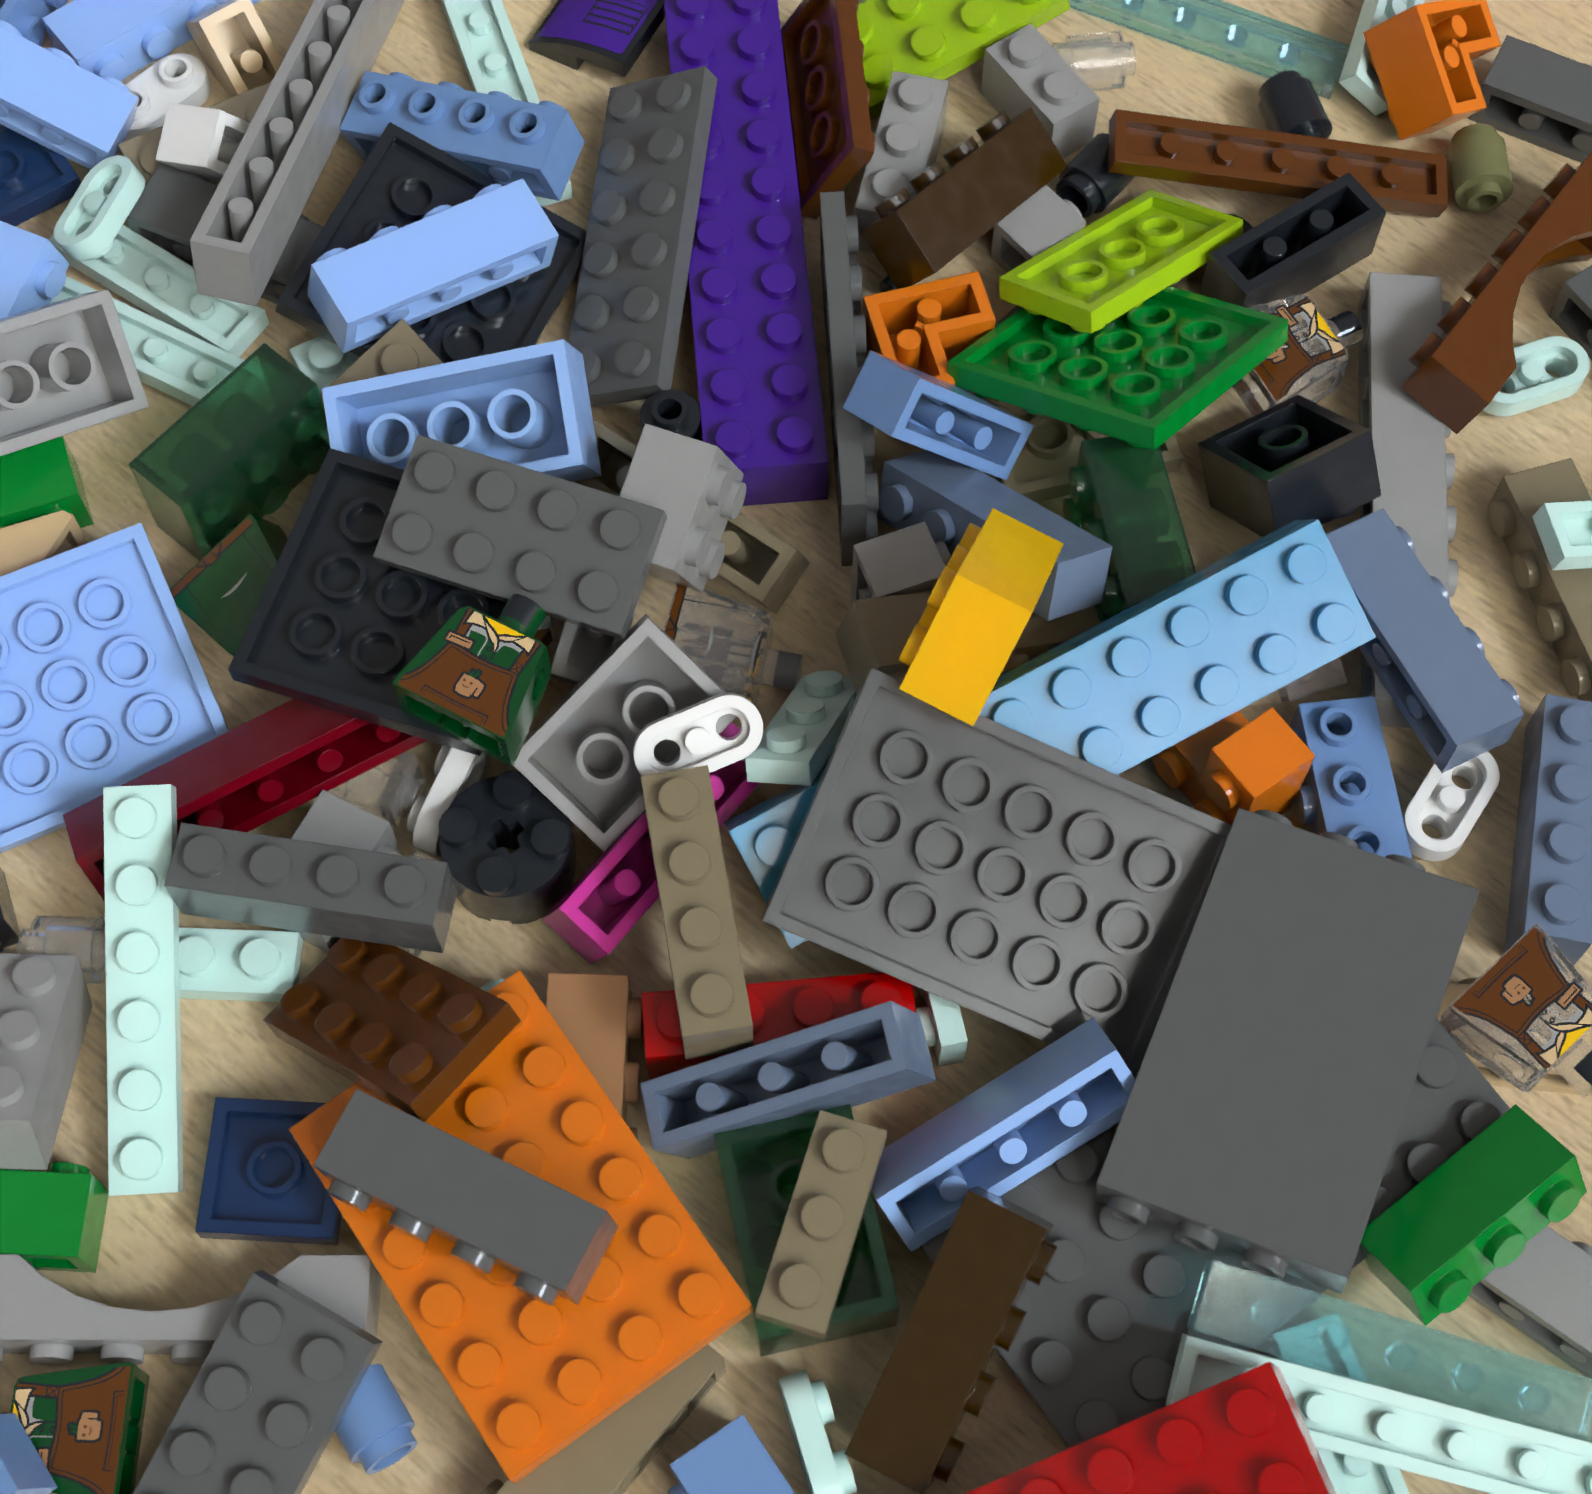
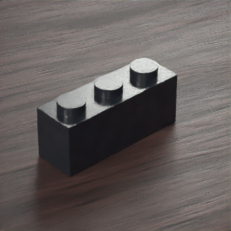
M1348 172L1211 252L1199 294L1271 314L1275 312L1276 307L1282 304L1287 305L1371 255L1386 211Z

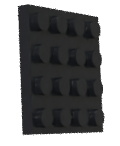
M389 122L280 295L275 312L337 345L307 296L311 264L315 263L321 255L332 249H350L369 241L375 233L386 227H404L421 220L425 214L438 206L450 205L453 207L473 199L485 187L501 183ZM542 207L559 234L550 266L410 325L411 328L443 363L537 345L581 268L587 231ZM376 339L353 350H350L349 352L353 353L358 357H361L379 339Z
M330 448L228 670L234 681L481 756L482 751L403 712L392 683L397 675L459 608L470 606L497 619L507 603L379 563L373 555L404 470Z

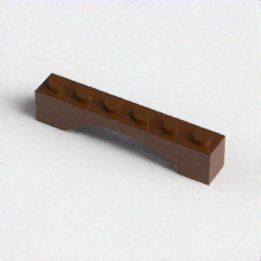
M1592 152L1576 169L1566 163L1542 190L1550 196L1549 200L1541 195L1518 220L1517 224L1525 229L1523 233L1514 228L1492 253L1491 257L1498 262L1497 266L1494 267L1491 263L1487 262L1465 287L1464 291L1471 296V299L1467 302L1463 297H1460L1438 321L1436 325L1444 331L1441 337L1432 332L1408 359L1416 368L1401 388L1456 434L1492 401L1517 368L1513 347V317L1519 291L1526 277L1541 268L1564 262L1589 261L1592 258Z

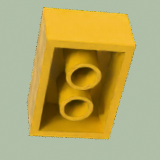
M994 508L991 510L982 528L970 522L947 566L944 567L926 603L928 605L898 661L910 666L899 689L974 726L1034 611L1064 543Z

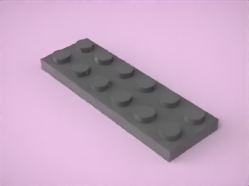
M705 66L610 88L568 342L583 354L591 407L643 400L659 391L671 390L718 79Z
M844 191L820 192V264L841 566H852L853 545L878 537L877 511L879 510L877 473H873L872 457L875 455L874 427L843 408L855 380L865 363L864 352H866L865 315H861L860 302L863 299L861 265L857 263V251H859L857 215L846 216Z

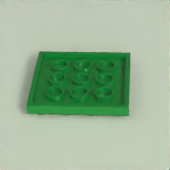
M1171 286L1145 300L1140 306L1132 308L1106 324L1101 330L1095 331L1092 334L1076 331L1070 325L1044 315L1031 314L1024 308H1021L948 361L947 373L954 378L955 386L971 391L979 397L993 398L1021 407L1031 414L1046 415L1073 424L1080 430L1095 431L1126 441L1129 445L1136 448L1156 450L1287 342L1288 319Z

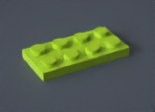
M864 1L858 5L857 20L860 40L864 45L862 60L865 84L870 92L868 107L871 119L874 120L881 116L893 71L945 80L983 59L986 48L1030 23L1035 28H1038L1070 10L1069 1Z
M1150 189L1000 276L999 298L1020 306L1031 314L1044 315L1070 325L1076 331L1092 334L1206 264L1211 252L1243 234V219Z

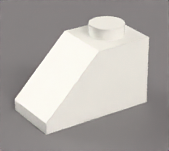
M169 103L155 160L183 172L198 174L209 181L220 183L250 123L220 109Z

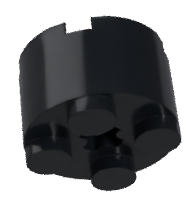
M506 771L499 776L487 778L471 785L454 799L439 820L440 852L443 861L448 863L457 889L456 896L463 906L475 916L488 921L496 919L511 921L512 924H527L546 916L571 888L576 869V848L570 819L521 772ZM507 848H512L513 850H515V849H517V850L514 851V852H512V853H510Z

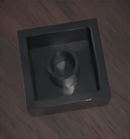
M1299 394L1197 443L1210 507L1261 537L1274 532L1294 520L1319 519L1321 525L1335 518L1349 516L1359 506L1382 496L1371 430Z

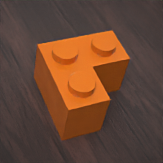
M1440 0L1415 5L1363 32L1370 51L1371 65L1377 72L1388 104V115L1396 128L1400 141L1434 133L1487 108L1471 62L1501 46L1486 0Z
M979 271L863 297L862 315H865L867 355L871 350L952 385H955V380L947 373V362L995 328L996 318Z
M1271 707L1251 722L1240 711H1237L1152 757L1155 769L1162 780L1172 788L1179 787L1194 805V809L1232 825L1239 808L1253 813L1257 810H1269L1281 815L1289 810L1315 755L1275 709Z

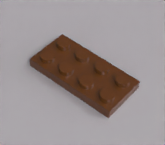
M802 0L781 28L801 215L813 219H818L820 216V192L843 191L862 166H866L870 162L875 150L876 140L874 133L871 131L868 107L870 92L865 84L862 60L864 45L860 40L857 20L858 0Z
M345 938L338 940L330 948L327 957L300 983L287 990L282 996L280 1003L263 1019L272 1032L281 1040L407 1114L424 1122L521 1021L508 1002L397 946Z

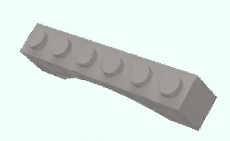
M0 1254V1364L2 1363L3 1354H29L30 1362L43 1365L72 1364L74 1354H100V1361L103 1363H134L135 1365L144 1362V1354H171V1362L203 1365L242 1292L194 1308L162 1311L115 1308L74 1295L45 1278L19 1255ZM300 1255L273 1275V1277L377 1338L381 1275L368 1255Z

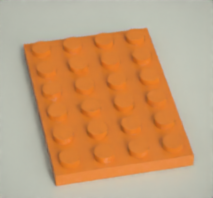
M520 970L492 988L488 993L508 1002L521 1021L425 1122L588 1201L610 1214L619 1227L579 1304L577 1305L559 1295L552 1306L544 1304L513 1286L518 1277L517 1274L497 1264L493 1265L489 1274H485L450 1254L455 1243L433 1232L427 1243L421 1242L388 1223L393 1212L373 1202H370L366 1211L362 1212L331 1196L506 1476L515 1484L755 1310ZM356 1083L289 1128L290 1133L326 1190L329 1189L332 1182L313 1165L355 1090L358 1089L395 1107Z

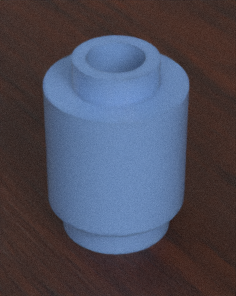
M382 1364L369 1366L335 1430L351 1462H360L366 1474H374L393 1465L409 1454L417 1445V1441L411 1432L415 1422Z

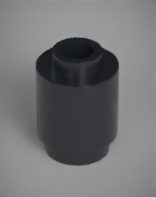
M1287 70L1273 75L1264 82L1259 90V97L1261 99L1259 110L1269 131L1329 138L1332 132V124L1310 80L1301 77L1297 71Z
M1107 133L1097 134L1072 159L1066 169L1060 173V181L1055 188L1056 194L1061 199L1071 201L1079 209L1083 218L1091 216L1092 213L1102 212L1136 177L1108 173L1109 134Z
M663 390L651 395L643 403L640 410L641 434L646 423L702 441L700 408L690 395L678 390Z

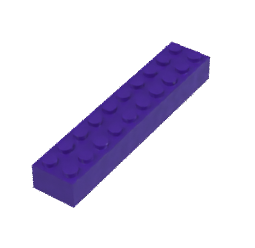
M664 0L670 74L705 66L718 78L688 273L702 441L718 446L743 472L742 482L746 484L743 506L827 500L829 460L778 0Z

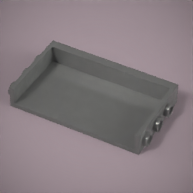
M1239 808L1097 1181L1096 1200L1107 1204L1105 1212L1113 1218L1133 1226L1145 1227L1147 1220L1173 1229L1175 1230L1173 1238L1176 1241L1197 1251L1214 1253L1217 1246L1243 1256V1266L1259 1275L1283 1280L1287 1273L1341 1294L1349 1279L1480 890L1426 872L1423 865L1409 857L1395 854L1382 857L1359 849L1352 839L1333 832H1323L1318 835L1294 827L1288 818L1276 812L1257 810L1253 813Z

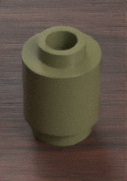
M1471 124L1458 130L1453 135L1451 145L1447 151L1455 202L1461 208L1477 213L1495 210L1513 192V182L1505 140L1497 134L1493 126L1488 124Z

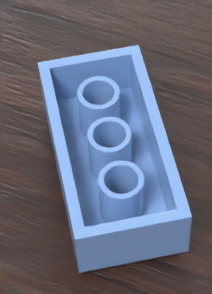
M564 339L322 388L330 448L405 470L418 434L571 482L602 476L583 354Z

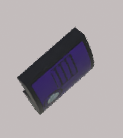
M558 0L528 42L529 50L577 71L584 60L626 77L665 19L664 0Z

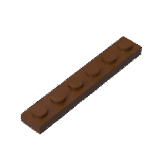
M1116 109L1109 120L1108 173L1304 199L1350 172L1384 210L1439 217L1448 207L1447 155Z

